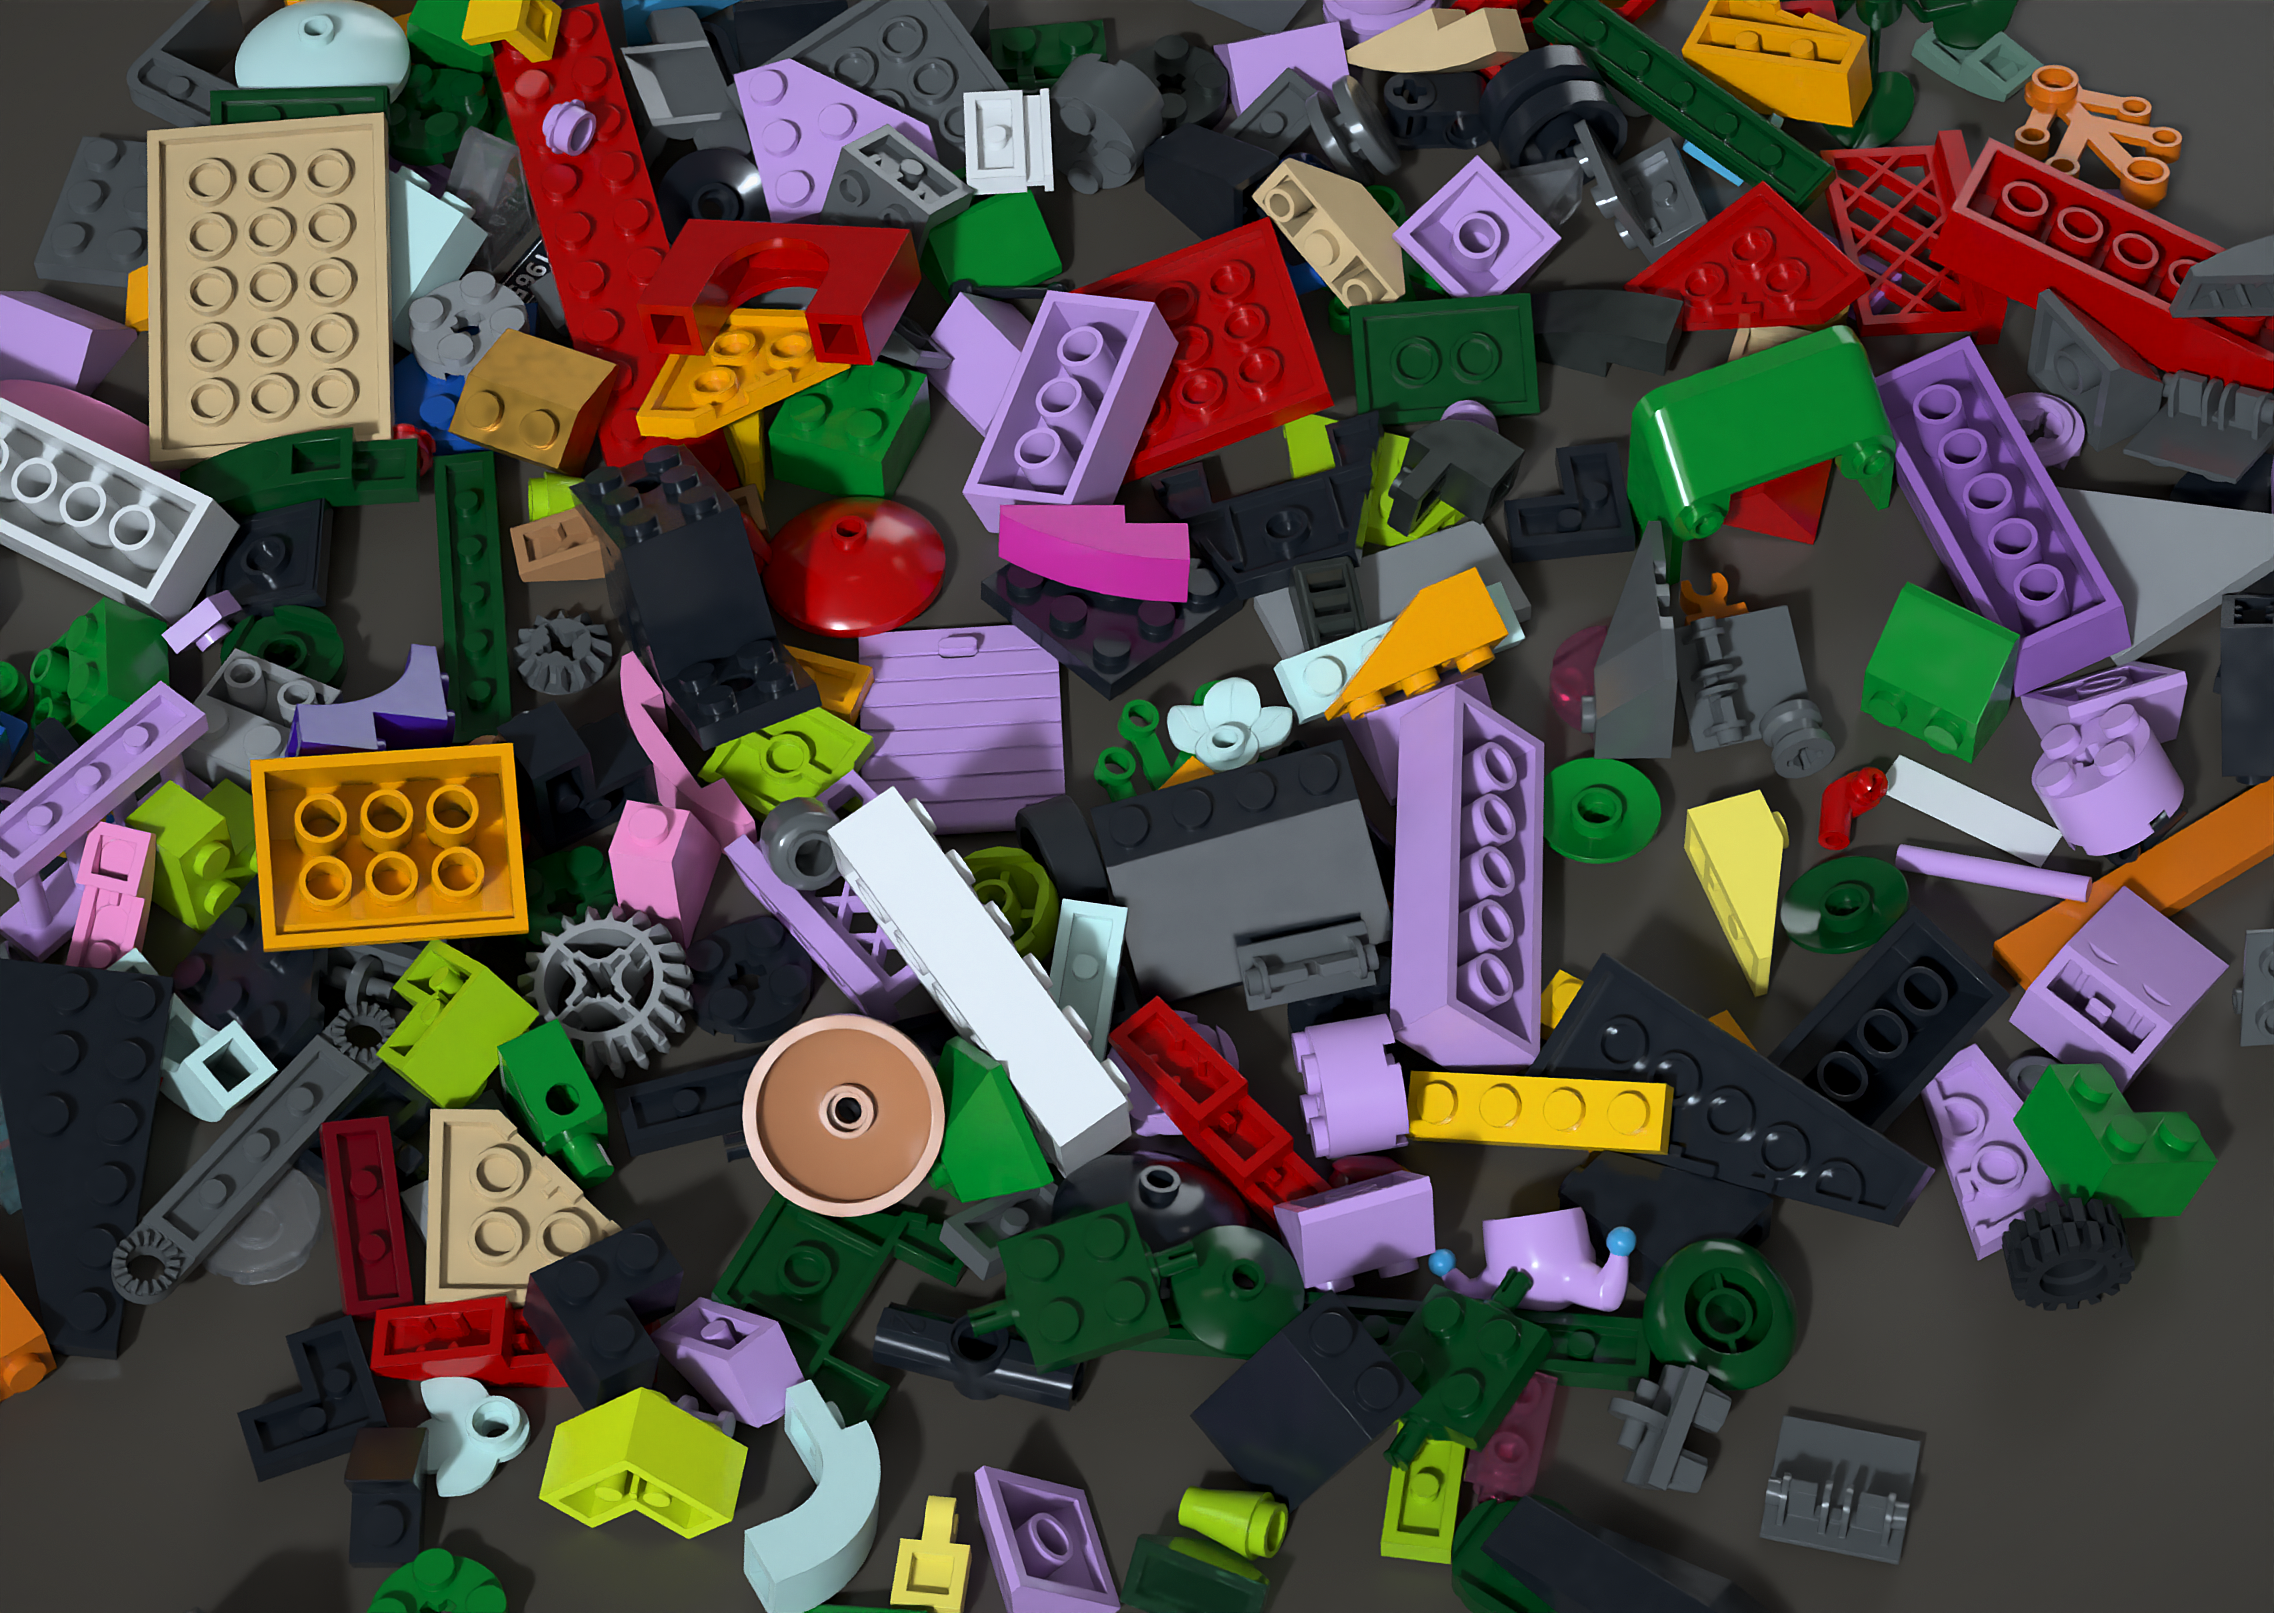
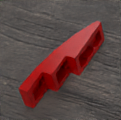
M1158 995L1108 1034V1042L1156 1103L1216 1172L1239 1193L1244 1202L1280 1238L1281 1235L1273 1208L1274 1205L1333 1189L1293 1151L1294 1138L1248 1095V1081Z
M507 1296L376 1310L370 1369L374 1376L425 1381L436 1377H466L477 1380L483 1386L569 1387L523 1317V1309L515 1310ZM658 1319L644 1326V1329L650 1336L661 1327V1323ZM658 1365L655 1373L654 1382H657Z

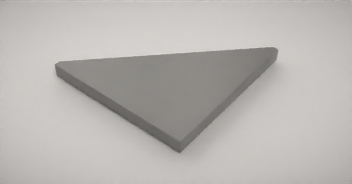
M2056 487L2124 606L2132 647L2110 656L2117 666L2135 661L2221 605L2222 595H2236L2274 570V514Z

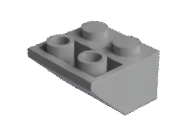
M235 648L193 703L194 706L206 714L209 730L181 752L185 769L212 789L227 778L252 795L250 760L285 758V750L296 704H340L344 699L342 691Z

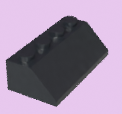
M1912 905L1778 1045L1767 1059L1882 1134L2011 995L1916 906Z

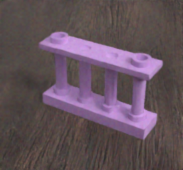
M159 681L0 813V877L16 888L20 900L0 917V934L35 962L42 963L73 936L85 888L84 884L76 883L88 835L87 831L111 811L115 819L112 824L126 827L124 820L169 780L199 800L203 799L213 790L185 769L181 753L209 730L204 712L165 683ZM157 772H160L162 782L137 802L135 791ZM65 850L68 861L42 882L39 871Z

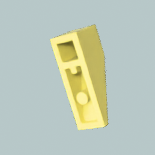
M1760 789L1687 809L1684 849L1755 997L1767 994L1782 851L1789 846L1788 831L1782 815L1778 811L1771 813Z

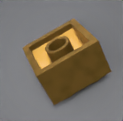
M507 328L468 374L448 432L489 450L562 475L580 478L620 366Z

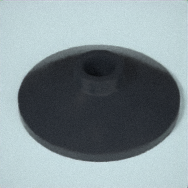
M710 148L687 154L668 170L658 189L656 202L667 240L671 245L675 242L688 219H707L702 213V204L705 202H715L720 206L722 217L719 220L772 222L758 168L745 157L732 151Z

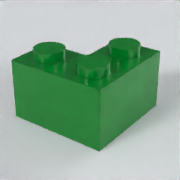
M2102 1063L2049 1064L2013 1118L2016 1127L2066 1206L2068 1205L2069 1198H2081L2083 1206L2093 1198L2102 1200L2103 1207L2112 1204L2117 1208L2118 1214H2122L2123 1218L2180 1216L2218 1162L2201 1136L2198 1126L2190 1119L2186 1111L2134 1113L2117 1088L2113 1077L2106 1071Z

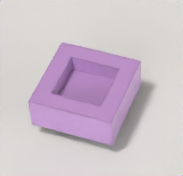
M225 590L207 597L165 631L162 636L176 654L197 646L204 653L227 637L232 631L227 622L243 609L231 593Z

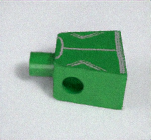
M556 1018L497 1046L503 1102L527 1142L542 1157L546 1155L562 1172L569 1170L580 1189L592 1188L608 1179L613 1173L614 1167L605 1153L609 1148L607 1113L559 1020Z

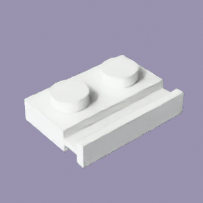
M1049 88L1040 89V95L1023 96L1022 90L964 93L967 185L975 190L973 195L1027 192V186L1045 185V191H1054Z

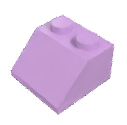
M1400 1170L1273 1206L1283 1246L1296 1262L1303 1279L1304 1288L1313 1287L1314 1292L1327 1293L1332 1289L1334 1293L1347 1290L1355 1286L1353 1275L1378 1269L1380 1278L1405 1274L1419 1268L1417 1257L1435 1253L1433 1191L1430 1178L1426 1175Z

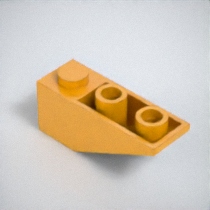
M1476 567L1425 587L1412 598L1326 709L1324 714L1327 721L1349 713L1352 721L1365 717V712L1386 706L1387 703L1384 697L1403 690L1408 698L1439 684L1441 679L1438 674L1458 667L1461 675H1464L1487 665L1495 659L1492 650L1509 633Z

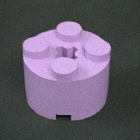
M2130 704L2117 705L2109 709L2103 716L2091 719L2077 728L2071 724L2058 726L2047 733L2041 741L2040 745L2044 753L2034 767L2032 785L2065 841L2073 850L2078 845L2084 848L2087 855L2102 856L2127 849L2154 833L2149 822L2156 818L2163 810H2165L2170 818L2181 804L2184 795L2182 780L2147 721L2138 715L2135 708Z
M1386 1014L1305 1027L1303 1032L1292 1033L1294 1060L1298 1073L1302 1072L1307 1093L1300 1095L1301 1114L1306 1134H1311L1316 1158L1326 1156L1327 1159L1408 1145L1405 1134H1409V1120L1400 1063H1395L1392 1053H1386L1385 1044L1396 1043Z

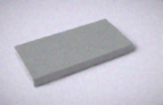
M1473 520L1361 558L1360 567L1354 568L1368 629L1395 620L1402 609L1421 589L1473 567H1476L1485 587L1498 582L1502 583L1519 623L1531 619V604L1484 524L1480 525ZM1289 587L1254 597V609L1282 660L1305 652L1288 593ZM1342 608L1315 613V617L1344 613V610ZM1350 633L1322 637L1320 640L1321 642L1343 639L1351 635Z

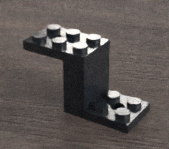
M684 444L680 446L663 445L653 448L643 455L642 460L620 468L615 466L599 468L589 473L585 477V481L569 486L575 509L610 551L647 672L663 692L664 701L704 751L822 706L816 683L777 638L739 505Z

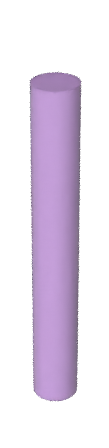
M1900 844L1896 855L1895 866L1899 870L2085 903L2089 900L2092 888V877L1917 846Z

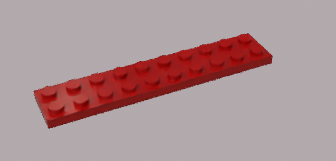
M598 2L562 10L551 60L532 63L505 39L490 42L494 51L493 66L573 350L620 366L596 432L606 467L615 466L620 468L643 459V455L646 452L659 446H680L684 444L726 492L740 488L722 427L699 438L684 439L641 436L636 415L670 354L649 352L636 303L667 255L670 247ZM578 99L584 103L585 110L593 113L596 117V129L593 138L587 148L577 156H571L565 152L555 154L546 144V136L543 134L542 129L544 119L554 105Z

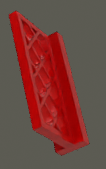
M1938 131L1935 145L1820 150L1819 157L1832 165L1836 171V179L1824 192L1840 251L1865 272L1871 286L1870 290L1852 303L1860 337L1971 331L1974 345L1998 344L2008 306L2006 295L1964 275L1955 273L1947 267L1937 272L1916 259L1926 248L1932 251L1949 211L1972 171L1962 131ZM1923 166L1925 178L1916 186L1894 172L1900 167ZM1837 170H1857L1869 177V179L1860 188H1857L1838 177ZM1880 185H1883L1904 199L1894 208H1891L1870 195ZM1914 205L1936 216L1937 220L1928 229L1905 216ZM1856 208H1860L1880 220V222L1869 232L1850 221L1848 216ZM1891 228H1894L1915 242L1903 252L1881 238ZM1870 251L1892 265L1882 275H1879L1860 264L1859 257ZM1904 271L1926 284V286L1914 296L1890 280L1897 273L1901 274ZM1882 291L1885 293L1886 299L1903 309L1898 314L1873 315L1870 301ZM1937 292H1940L1957 302L1961 311L1941 312L1927 302Z

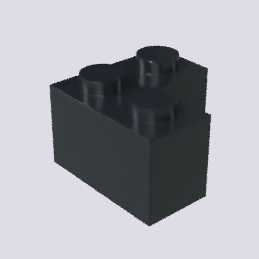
M553 700L534 710L522 712L511 721L497 727L499 742L513 743L519 815L528 824L531 833L546 855L563 849L620 821L627 800L647 804L659 802L653 763L617 712L600 721L585 724L575 731Z
M649 1218L538 1269L529 1275L522 1315L585 1412L640 1387L650 1390L653 1387L660 1351L644 1329V1326L675 1312L684 1270Z

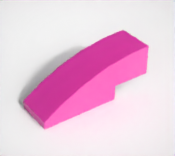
M1000 505L998 556L1027 571L1057 582L1106 595L1147 601L1187 602L1190 569L1188 523H1125V505Z

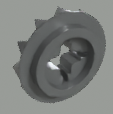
M561 608L557 617L545 619L537 614L533 627L530 629H519L518 642L516 647L512 649L515 670L525 684L542 693L565 695L582 691L598 682L611 664L613 650L605 624H595L587 611L574 617L569 616ZM561 642L565 647L572 646L574 661H571L567 655L563 656L559 651L552 652L551 643Z

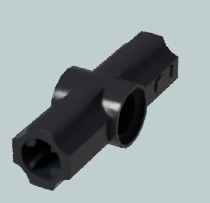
M891 1302L887 1308L884 1307L877 1324L876 1337L872 1349L874 1362L951 1381L961 1395L972 1400L984 1401L1002 1394L1069 1412L1073 1405L1076 1406L1083 1387V1378L1087 1361H1083L1038 1376L1029 1346L1020 1334L1009 1332L1007 1328H1003L975 1338L968 1314L957 1319ZM978 1353H986L991 1355L988 1358L981 1360L969 1358L970 1356Z

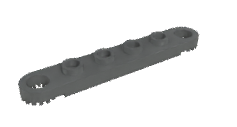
M361 1002V1005L350 1004L349 1008H343L339 1011V1015L335 1017L324 1031L312 1039L142 1218V1222L126 1239L120 1242L119 1247L113 1252L111 1278L115 1289L122 1297L137 1304H154L169 1297L320 1136L319 1129L321 1123L334 1121L385 1067L386 1063L375 1054L397 1029L394 1018L390 1017V1013L386 1009H380V1006L375 1003L372 1006L368 1005V1002ZM367 1025L380 1033L382 1042L377 1044V1048L371 1047L370 1051H367L365 1048L362 1051H358V1047L352 1048V1044L350 1042L347 1043L345 1034L355 1026ZM151 1255L162 1261L165 1270L158 1280L153 1279L152 1283H148V1281L140 1283L139 1279L133 1280V1276L131 1274L128 1275V1263L137 1256Z

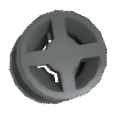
M1795 699L1781 703L1768 711L1759 724V731L1763 741L1767 746L1773 748L1771 760L1774 768L1780 776L1785 778L1797 779L1810 776L1827 766L1835 755V746L1830 735L1821 729L1823 717L1816 703L1810 700Z

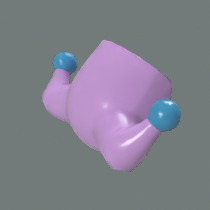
M1581 1207L1513 1218L1484 1220L1483 1238L1487 1266L1476 1278L1469 1279L1456 1268V1257L1451 1250L1438 1249L1428 1259L1429 1271L1433 1275L1441 1277L1447 1289L1472 1299H1490L1506 1276L1508 1269H1515L1516 1273L1518 1271L1522 1272L1533 1283V1287L1526 1293L1516 1309L1557 1312L1574 1303L1583 1307L1610 1312L1618 1309L1628 1292L1629 1254L1635 1249L1637 1238L1635 1233L1628 1227L1618 1226L1608 1234L1606 1240L1610 1251L1609 1259L1603 1268L1596 1265L1595 1249L1590 1241L1585 1213Z

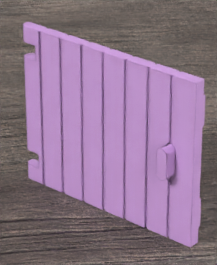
M1001 625L895 631L859 637V664L872 667L874 683H872L862 708H860L861 731L873 737L875 750L862 766L861 774L862 779L878 796L894 786L906 803L915 797L926 809L937 827V831L933 834L949 835L1016 831L1015 817L1018 810L1062 794L1065 795L1059 661L1016 626Z

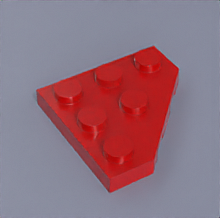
M1764 181L1760 182L1622 286L1626 292L1645 293L1684 301L1682 331L1825 324L1871 289L1865 272Z

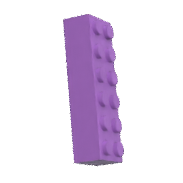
M1970 336L1875 377L1896 442L1893 475L1967 610L2020 634L2012 685L2015 697L2017 698L2132 647L2124 606Z

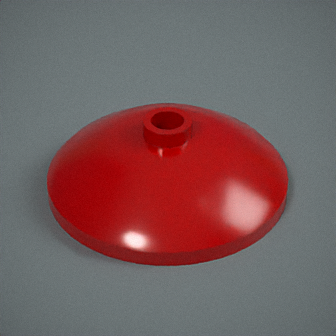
M845 497L813 506L787 522L770 541L772 560L770 565H766L762 570L767 598L773 608L786 621L816 635L834 638H859L893 630L921 614L940 592L946 576L947 566L945 548L940 534L923 515L903 504L886 499Z

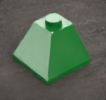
M958 1035L946 1041L936 1068L945 1098L946 1126L938 1156L925 1176L930 1186L935 1191L942 1188L961 1203L1040 1188L1055 1181L1002 1064Z

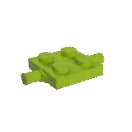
M817 707L716 746L715 752L697 774L702 788L724 778L749 814L764 823L769 812L781 802L795 797L816 798L851 770L858 773L875 750V744L872 736L826 710ZM855 795L841 807L854 813L862 807L863 802Z

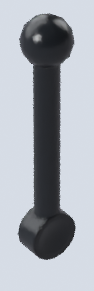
M956 280L950 284L948 295L953 302L960 292L984 298L1044 299L1047 290L1068 292V290L1061 282H1052L1047 287L972 286L967 280Z

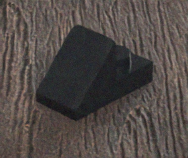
M427 1428L357 1429L344 1474V1484L352 1493L349 1563L353 1568H400L407 1563L413 1562L424 1551L429 1430Z

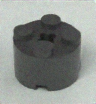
M1094 53L1075 58L1049 91L1053 165L1067 176L1070 185L1083 194L1090 195L1096 193L1099 188L1111 189L1127 183L1144 161V149L1154 144L1156 139L1162 136L1167 122H1162L1161 111L1165 107L1163 97L1154 83L1143 72L1132 64L1120 59L1115 66L1100 62L1098 60L1103 54Z

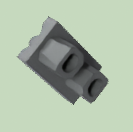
M430 941L408 942L407 945L388 943L328 948L327 976L321 977V983L346 991L345 1002L348 1008L350 1004L354 1003L361 1005V1002H368V1005H372L374 1001H378L411 1012L414 1006L392 987Z
M1664 1365L1658 1384L1640 1379L1632 1401L1616 1397L1611 1399L1607 1412L1625 1421L1617 1445L1633 1451L1622 1482L1638 1489L1666 1491L1669 1489L1685 1493H1697L1700 1490L1708 1468L1707 1459L1682 1448L1690 1425L1709 1433H1717L1724 1425L1732 1403L1731 1398L1706 1383L1709 1372L1693 1365H1686L1685 1368Z

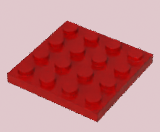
M1269 216L1069 292L1155 302L1178 342L1177 349L1121 485L1335 406Z

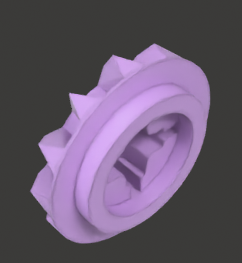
M2037 392L2020 393L2006 398L2008 405L2026 435L2032 434L2034 430L2039 429L2041 424H2044V437H2039L2035 443L2031 442V445L2045 469L2049 466H2054L2064 470L2071 457L2080 455L2085 428L2080 415L2070 404L2058 397Z

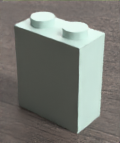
M402 165L397 174L389 170L393 342L412 353L408 314L410 305L413 301L424 297L432 290L459 280L488 236V233L471 220L476 211L475 209L445 191L441 199L431 195L428 191L432 184Z

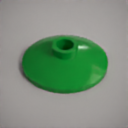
M1581 758L1558 766L1544 777L1543 840L1554 851L1569 859L1591 864L1618 862L1644 849L1658 831L1661 819V802L1658 792L1642 772L1629 764L1614 759ZM1591 821H1600L1602 823H1592Z

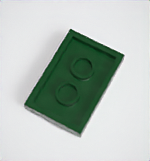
M1530 293L1349 306L1357 416L1378 410L1383 427L1430 424L1440 421L1446 409L1452 404L1464 400L1481 403L1492 412L1496 419L1539 415L1540 406Z

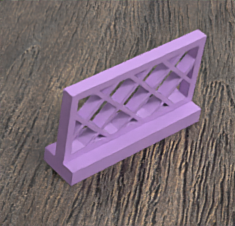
M851 770L815 799L827 804L833 811H836L855 795L863 802L862 806L878 795L854 770ZM743 834L724 848L744 885L772 916L780 922L783 928L795 937L807 951L808 955L864 1016L881 1020L890 1025L901 1017L894 1003L921 982L908 965L892 977L885 972L883 967L887 949L896 948L879 925L877 926L876 933H849L853 913L869 911L846 880L842 896L815 897L816 890H797L780 881L763 856L760 840L753 844ZM831 913H838L837 919ZM866 950H872L871 955Z

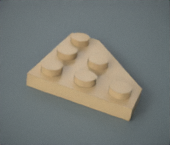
M430 1110L425 1305L507 1296L515 1310L523 1309L530 1273L623 1230L613 1220L609 1221L584 1197V1192L546 1155L542 1157L517 1133V1127L499 1110Z

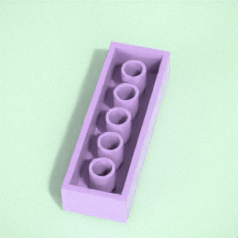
M1457 686L1451 687L1400 717L1390 1024L1395 1039L1452 1073L1511 1076L1532 1065L1540 1053L1544 742Z

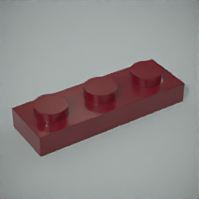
M382 1116L322 1122L319 1135L343 1316L351 1315L353 1322L375 1320L376 1310L414 1306L389 1117Z

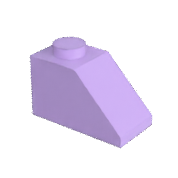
M699 1297L650 1335L662 1355L718 1414L724 1410L732 1412L736 1421L757 1428L777 1420L785 1413L786 1388L805 1382L778 1321Z

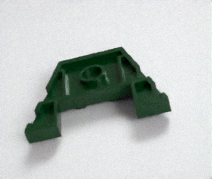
M776 1190L712 1290L711 1300L778 1321L805 1381L812 1380L825 1403L833 1401L841 1412L846 1428L865 1420L871 1428L889 1399L891 1386L833 1357V1353L893 1257L955 1288L968 1266L939 1240L943 1224L927 1222L928 1215L903 1211L900 1217L877 1212L851 1217L829 1216L798 1206Z

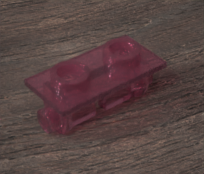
M1535 1372L1483 1451L1479 1453L1470 1449L1464 1480L1474 1483L1473 1489L1478 1494L1477 1502L1479 1504L1497 1498V1504L1511 1500L1514 1495L1519 1497L1524 1495L1533 1496L1558 1378Z

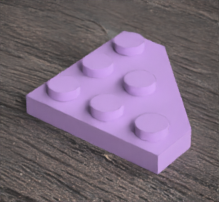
M790 58L734 74L772 223L818 224L842 147L886 124L892 126L940 163L928 125Z

